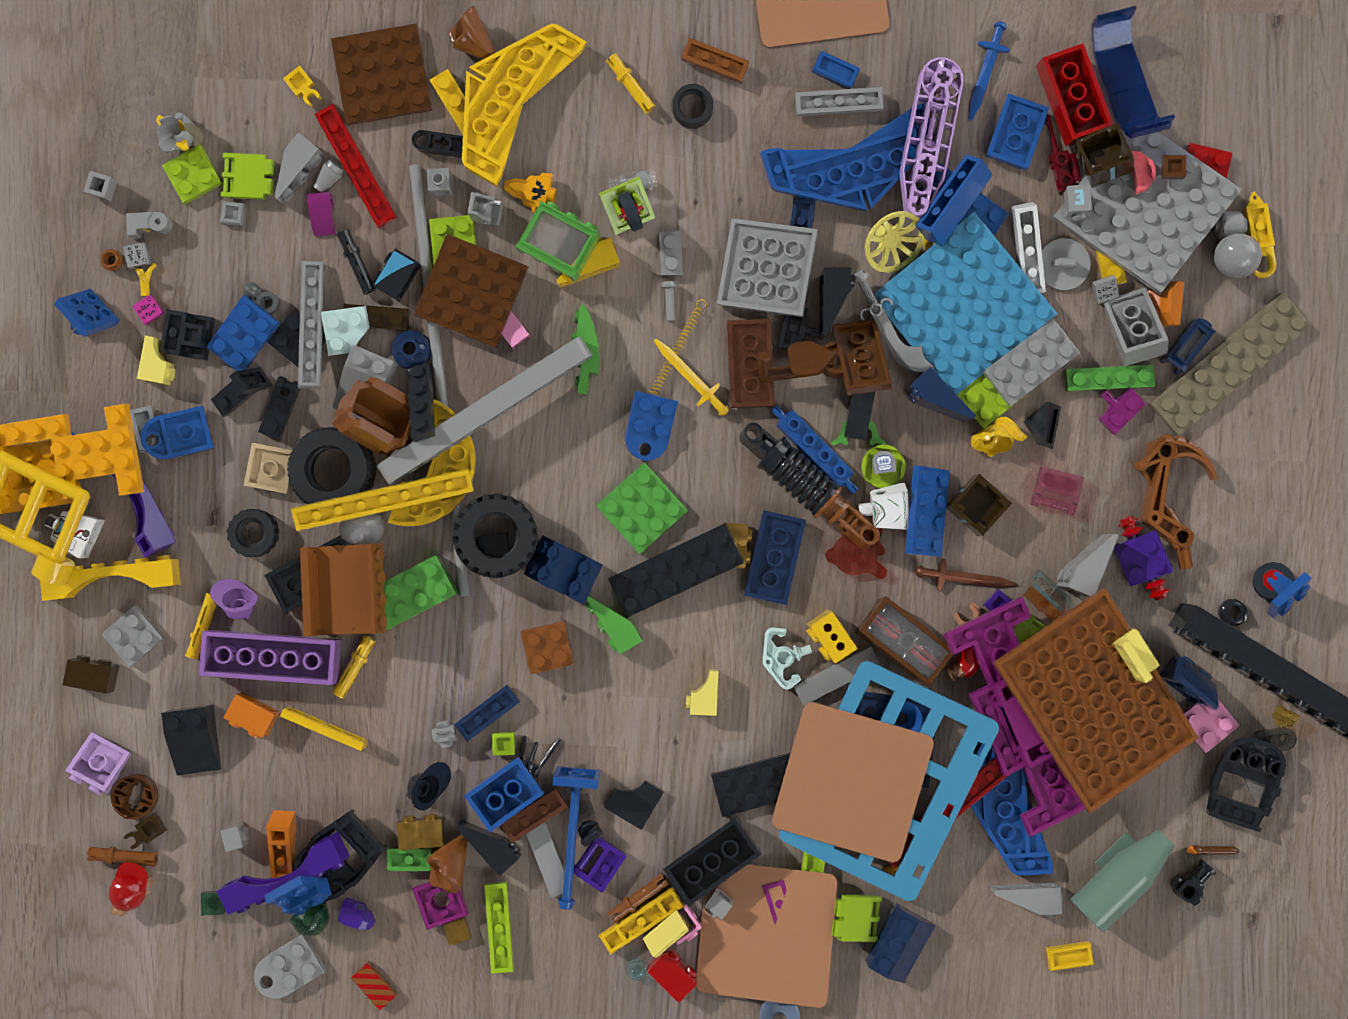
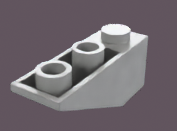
M299 132L284 149L275 192V198L282 204L293 197L294 190L299 184L301 185L307 180L308 173L312 168H316L321 163L322 156L324 155L319 148Z

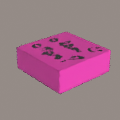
M151 294L132 306L145 325L150 324L165 314Z

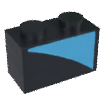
M395 248L393 252H389L386 256L385 266L382 271L379 270L373 279V282H375L373 286L400 303L421 264Z

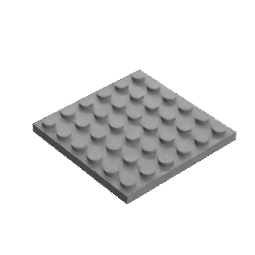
M1133 115L1122 128V132L1131 151H1141L1142 154L1154 161L1156 177L1152 185L1145 192L1135 195L1131 172L1091 188L1090 186L1092 210L1085 219L1074 221L1072 218H1066L1065 203H1063L1052 219L1160 295L1242 189ZM1163 155H1186L1185 179H1161ZM1086 175L1078 185L1090 184Z

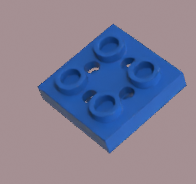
M92 289L58 298L54 304L71 323L70 329H74L73 333L83 337L115 327L120 321Z

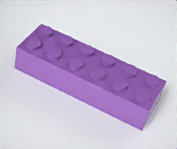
M223 630L202 631L199 676L333 685L338 683L341 639Z

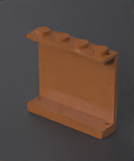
M382 543L300 547L304 636L386 633V595L384 594L385 573L383 571L384 551Z

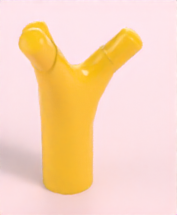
M155 263L145 273L143 269H135L140 279L141 296L150 295L149 282L152 271L157 266Z

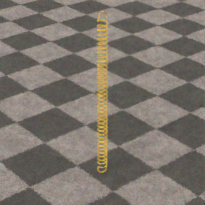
M697 302V303H696V307H697V308H694V310H695V309H698V310H700V311L703 312V310H701V309L697 306V304H698V302ZM696 311V312H692V314L694 315L693 317H696V318L699 319V317H697L694 313H697V314H699V315H701V314H700L699 312H697V311ZM688 329L682 330L683 333H680V335L683 334V335H686V336L690 337L688 334H686V333L684 332V331L690 332ZM684 336L678 337L679 340H680L679 342H682V343L686 344V343L683 342L680 338H683V339H685V340H688V339H686ZM674 344L675 347H676V348H674V349H677V350L682 351L681 349H679V348L676 346V345H678V344ZM667 365V366H663V368L665 369L664 371L670 373V371H668L665 367L670 368V369H672V368H671L670 366H668V365ZM657 376V379H658V380H655V382L658 381V382L664 383L663 381H661V380L658 378L659 376ZM659 383L653 384L654 387H656L655 385L662 387Z

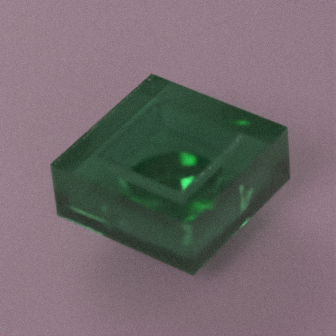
M203 891L201 893V916L224 915L226 913L216 891Z

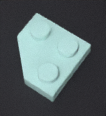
M366 306L321 312L329 356L350 353L352 346H357L360 339L370 328Z

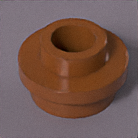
M108 249L101 255V265L108 271H116L123 265V256L117 250ZM112 257L116 259L114 264H110Z

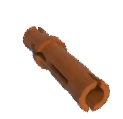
M90 846L87 855H90L87 857L88 861H102L113 865V863L134 862L139 865L155 867L158 861V852L121 850L113 846L110 848Z
M660 873L630 897H624L623 902L608 911L610 917L617 912L619 913L612 918V921L616 924L628 913H634L639 905L668 886L669 882L667 879L658 884L665 876Z

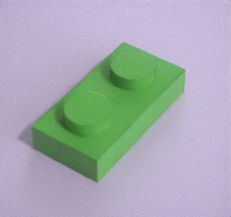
M388 847L387 871H431L427 858L432 854V848L399 850L398 847Z

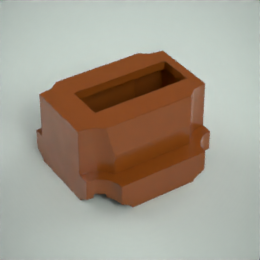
M370 377L365 382L357 380L352 388L341 398L332 425L337 427L343 435L377 454L390 456L394 451L400 450L405 445L411 431L408 398L405 393L379 378ZM354 414L358 415L360 418L357 420Z

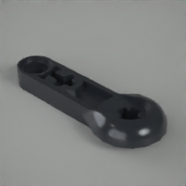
M418 130L412 135V144L420 152L462 158L463 136ZM420 136L428 138L427 144L423 147L416 144V140ZM432 137H434V141L437 143H442L443 139H446L449 145L441 149L440 145L433 144Z

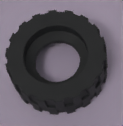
M260 509L242 510L229 521L227 540L230 542L231 548H234L235 552L242 554V556H264V554L271 552L272 548H275V544L279 540L278 523L266 511ZM251 522L260 524L264 530L262 540L256 544L248 543L243 537L244 527Z

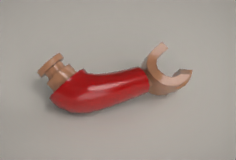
M971 601L969 608L973 612L972 619L980 616V609L976 603ZM958 612L953 614L959 625L966 623ZM971 646L962 651L960 657L957 658L958 662L953 664L952 668L946 667L952 682H955L957 677L960 679L966 677L968 680L974 677L980 665Z

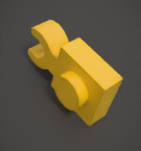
M300 65L283 78L298 98L303 95V100L309 107L313 106L309 101L311 96H316L319 101L321 100L320 94L316 90L311 89L315 84Z

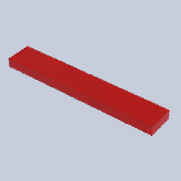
M334 104L315 113L316 119L376 226L381 228L397 219L396 214Z

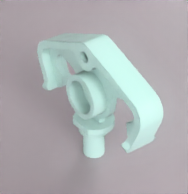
M770 627L765 632L763 665L783 689H790L801 681L802 678L795 674L792 675L790 680H785L783 678L784 668L791 666L795 658H797V661H800L802 656L811 654L812 650L810 645L801 648L794 645V650L787 646L776 647L772 641V636L779 635L783 637L786 635L787 629Z

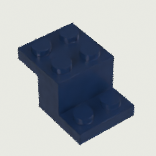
M542 535L531 560L526 566L524 575L549 589L562 593L581 604H585L603 564Z

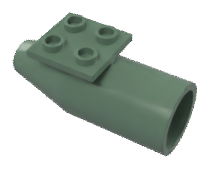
M1159 830L1152 832L1137 842L1125 832L1094 862L1100 870L1070 900L1101 932L1105 933L1153 885L1172 852L1174 844Z

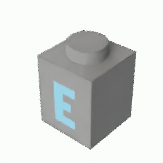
M1090 184L1067 186L1064 192L1066 218L1079 221L1089 216L1092 210Z

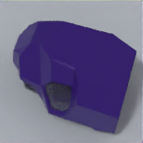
M347 897L343 901L337 919L343 925L361 930H370L376 921L372 911L368 910L365 903Z

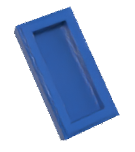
M821 50L812 73L844 88L851 89L861 68Z

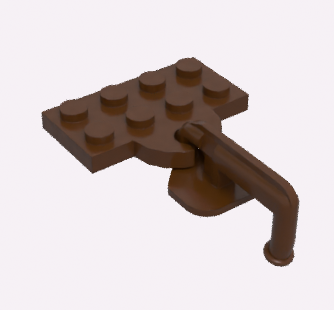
M874 319L833 324L834 341L824 346H820L812 341L791 344L788 347L790 366L768 368V361L771 359L770 354L764 351L758 354L759 379L762 382L816 376L823 373L834 379H843L847 395L890 390L892 386L879 331Z

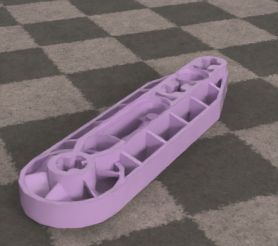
M943 57L930 60L919 74L899 172L903 211L910 212L919 219L927 211L945 179L963 88L961 68L953 60ZM949 85L956 90L954 95L949 93ZM918 101L924 103L921 117L915 116ZM947 108L954 109L951 124L945 122ZM932 112L933 114H932V118H930V121H929L928 133H927L926 140H925L924 138H925V133H926V128H927L929 113ZM936 113H938L939 116H938V121H937V126H936L934 141H932V139H933L934 126H935V124H936L935 115H936ZM914 122L920 124L917 138L911 137ZM943 129L949 130L947 145L941 143ZM910 143L916 145L913 159H907ZM939 150L945 151L943 166L936 165ZM905 164L912 166L909 181H905ZM935 172H941L937 187L932 186ZM916 183H921L924 191H919L916 188ZM915 203L916 209L919 210L918 212L915 211V207H912Z

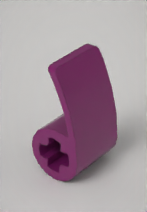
M332 193L308 194V209L314 236L335 235L332 212L334 211Z

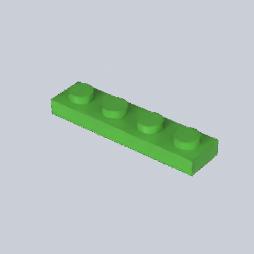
M1154 365L1064 370L1066 392L1155 387Z

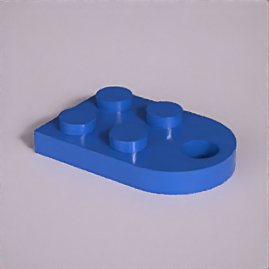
M635 391L624 436L626 448L631 455L638 459L649 461L660 457L665 452L678 401ZM642 443L649 445V452L646 455L639 453V446Z
M203 406L156 416L147 421L141 431V443L145 451L154 458L161 460L174 459L215 449ZM152 434L159 437V443L156 446H149L147 443V438Z

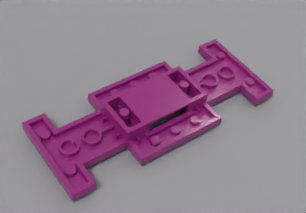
M1018 597L944 632L943 635L951 654H956L972 646L987 685L970 693L969 697L975 711L995 720L999 726V731L991 745V749L1002 775L1007 776L1021 768L1025 772L1038 806L1020 814V818L1027 834L1032 837L1085 810V808L993 664L994 661L1020 644L1013 626L1032 618L1024 598ZM1000 706L1005 710L1019 746L1015 744Z

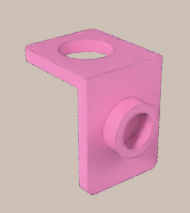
M686 903L684 904V909L694 924L688 928L689 931L676 941L677 945L684 940H692L698 934L697 931L702 928L701 921Z

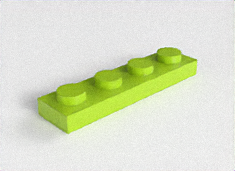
M485 883L491 974L513 972L514 962L508 883Z

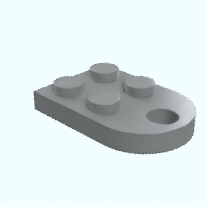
M302 933L266 955L257 964L254 971V983L262 995L272 999H279L326 972V968L306 934ZM262 977H271L273 980L272 986H265L262 982Z

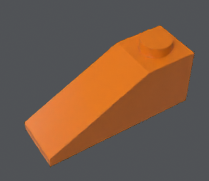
M273 810L266 826L271 878H276L294 871L297 824L295 811Z

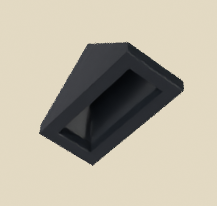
M1046 402L1024 421L1038 445L1049 449L1054 448L1061 406Z

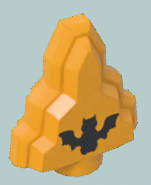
M541 173L539 176L530 175L525 180L519 178L506 180L503 189L512 197L521 199L524 206L531 208L533 214L537 210L540 201L546 204L548 201L555 203L557 188L552 187L553 174Z

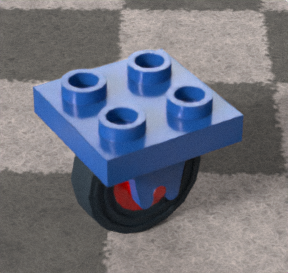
M1270 562L1265 563L1256 570L1252 583L1258 596L1264 600L1272 601L1267 613L1275 619L1278 615L1284 616L1292 608L1291 605L1295 600L1299 602L1307 595V591L1311 587L1309 586L1311 577L1304 572L1295 580L1292 571L1282 563Z

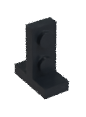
M261 367L235 371L229 376L232 381L211 398V401L222 417H226L258 391L267 390L272 384Z

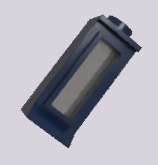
M1200 318L1191 321L1160 362L1162 364L1169 362L1176 367L1173 371L1176 375L1185 372L1212 335L1216 333L1212 328V324Z

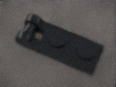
M283 376L278 377L273 395L258 430L259 433L281 440L300 392L298 382L287 381V378ZM284 389L290 391L288 397L282 395Z

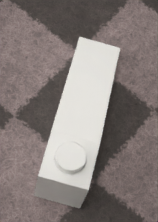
M1034 202L1012 205L1013 229L1019 267L1040 293L1046 292L1037 205Z

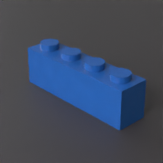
M966 154L932 201L927 211L920 218L916 227L926 240L943 246L993 174L982 159Z

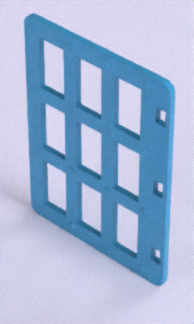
M863 661L859 664L838 709L855 713L870 680L894 691L880 720L881 722L894 725L908 697L931 708L920 733L927 734L933 738L944 715L967 725L947 768L929 759L926 774L941 781L921 822L912 818L908 832L914 836L894 876L871 865L874 859L872 856L860 853L859 857L856 858L835 848V845L781 829L779 836L785 843L906 901H913L917 898L999 731V726L995 720L871 661ZM978 741L985 744L979 756L973 753ZM948 803L955 805L949 817L943 814ZM918 864L924 867L920 878L913 875Z

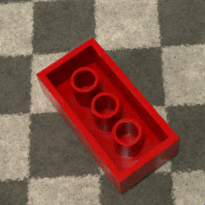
M1084 43L1042 57L1036 68L1065 147L1075 144V139L1113 125Z

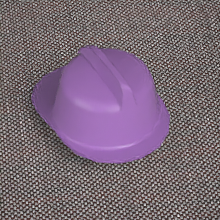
M223 579L215 583L210 590L213 601L224 610L229 618L250 619V614L253 612L258 598L255 592L244 583L235 579Z

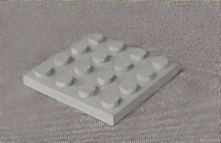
M732 218L717 305L803 317L818 230Z

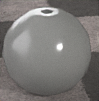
M1234 233L1223 238L1216 246L1214 253L1216 268L1221 274L1232 279L1245 278L1258 269L1262 258L1260 244L1255 238L1244 233Z
M375 513L340 521L339 532L342 539L348 545L376 544L384 532V520L381 513Z

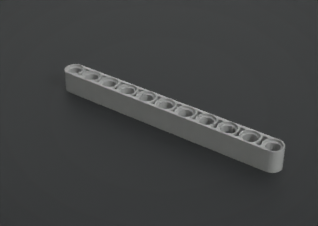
M581 337L572 340L437 426L434 437L412 442L381 462L377 468L388 485L398 482L580 366L593 356Z

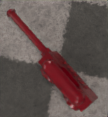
M1047 115L1046 121L1053 146V153L1048 159L1049 162L1051 161V170H1053L1059 194L1065 192L1067 186L1078 185L1082 181L1076 155L1074 153L1069 154L1068 150L1059 151L1051 123V115ZM1067 164H1069V166H1070L1071 175H1070V173H1069V169H1068V165H1067Z

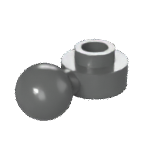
M254 282L244 285L243 295H247L252 300L256 299V303L269 314H274L278 311L280 300L275 294L271 292L261 293L260 287ZM269 300L272 301L271 307L266 306V303Z

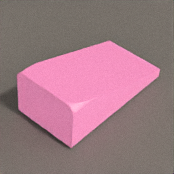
M511 311L502 335L514 350L531 336Z

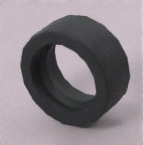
M687 84L675 93L673 98V115L681 126L688 129H697L704 126L710 120L713 113V99L705 87L699 84ZM689 94L699 95L705 102L704 113L696 119L685 117L680 110L681 100Z

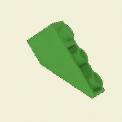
M592 596L587 597L588 602L585 605L591 615L595 613L599 621L596 623L602 633L607 632L610 637L608 643L614 652L618 651L619 654H622L643 641V638L630 619Z

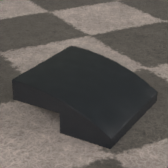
M167 309L159 352L208 361L209 349L206 346L212 338L215 318ZM183 323L207 327L203 348L179 344Z

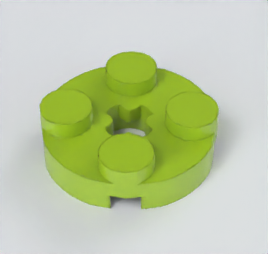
M878 445L868 450L861 462V472L864 480L876 488L895 485L905 474L906 463L904 458L895 447L890 445ZM880 451L890 452L895 459L896 471L873 474L872 459L874 455Z

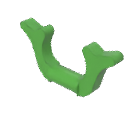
M870 420L868 429L871 431V439L869 445L876 443L886 445V442L879 437L875 423ZM846 421L842 424L839 436L831 442L832 445L839 443L848 445V441L844 437Z

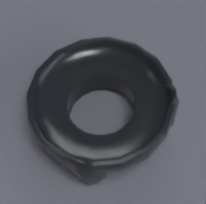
M1227 599L1219 607V618L1232 627H1237L1248 620L1247 608L1240 600ZM1233 606L1237 607L1240 612L1236 619H1232L1229 616V609Z

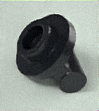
M591 820L583 822L578 829V834L584 847L603 834L598 822Z

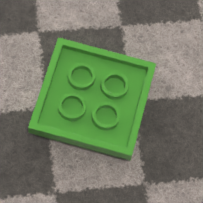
M645 462L596 505L639 554L688 511Z

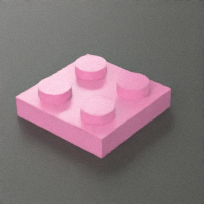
M1219 699L1217 711L1196 704H1192L1183 711L1199 737L1194 742L1204 753H1207L1240 726Z

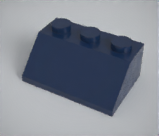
M896 903L878 936V941L874 943L865 959L868 968L887 979L904 983L936 925Z

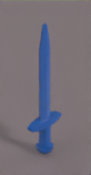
M998 21L994 24L995 31L991 42H978V46L986 49L987 52L970 102V121L973 120L982 104L997 53L1010 52L1009 48L1000 45L1003 31L1007 29L1006 23L1003 21Z

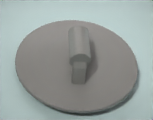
M1061 238L1050 242L1042 250L1044 279L1047 285L1057 290H1070L1078 287L1085 281L1090 272L1091 261L1087 250L1082 244L1073 239Z

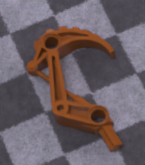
M1162 434L1160 438L1148 442L1145 450L1146 455L1142 460L1135 461L1133 464L1135 471H1141L1148 482L1140 520L1151 531L1157 530L1158 535L1168 542L1172 549L1176 548L1179 568L1188 569L1193 567L1189 546L1193 545L1194 534L1189 528L1181 524L1173 509L1168 507L1165 502L1170 462L1175 458H1188L1199 463L1205 469L1209 480H1216L1218 477L1211 460L1199 446H1195L1193 441H1186L1185 437L1175 435L1172 438L1170 434ZM1162 446L1166 447L1167 449V455L1165 457L1162 456L1160 452ZM1153 465L1149 477L1148 473L1146 472V469L1148 466ZM1179 532H1182L1184 535L1181 543L1177 539Z

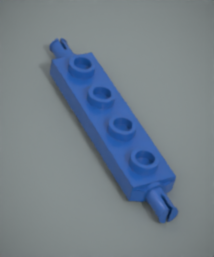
M778 405L771 410L779 419L776 427L819 470L823 471V475L829 477V481H834L841 487L844 485L852 495L859 489L850 480L854 472L794 410L785 413Z

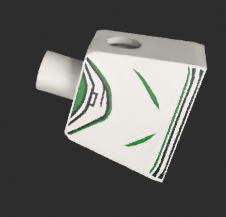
M905 483L872 490L870 492L871 503L858 504V511L864 517L872 516L873 526L876 528L907 530L909 510L908 492Z

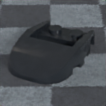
M1243 737L1232 741L1223 752L1211 777L1206 813L1209 816L1261 832L1262 828L1259 825L1264 816L1269 817L1273 809L1272 805L1276 797L1280 796L1282 790L1280 784L1286 770V759L1283 752L1277 746L1253 737ZM1224 771L1265 784L1258 807L1217 794Z
M354 809L316 833L311 838L309 844L299 853L294 864V870L298 869L306 859L311 847L319 840L330 836L335 830L365 861L356 871L346 861H343L344 865L337 870L332 871L331 868L325 870V874L321 878H327L332 895L324 901L336 899L344 894L346 890L357 885L387 847L356 816Z

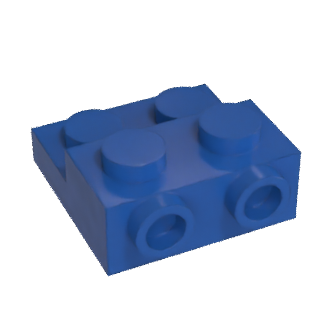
M298 876L266 894L265 900L267 904L282 907V911L285 914L299 916L304 914L311 906L322 904L332 893L327 878Z

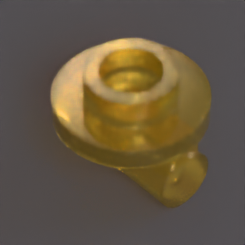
M1277 705L1272 713V718L1279 727L1291 728L1299 719V715Z

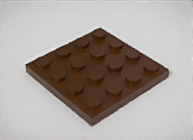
M417 24L331 38L347 126L433 111Z
M446 234L414 315L497 348L529 267Z

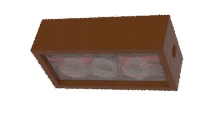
M887 596L877 601L855 630L857 635L922 686H930L953 655L944 641Z

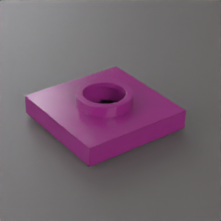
M429 881L412 888L427 930L469 915L461 889L457 893H448L441 888L433 887ZM446 892L450 899L449 904L445 907L436 905L434 902L436 893Z

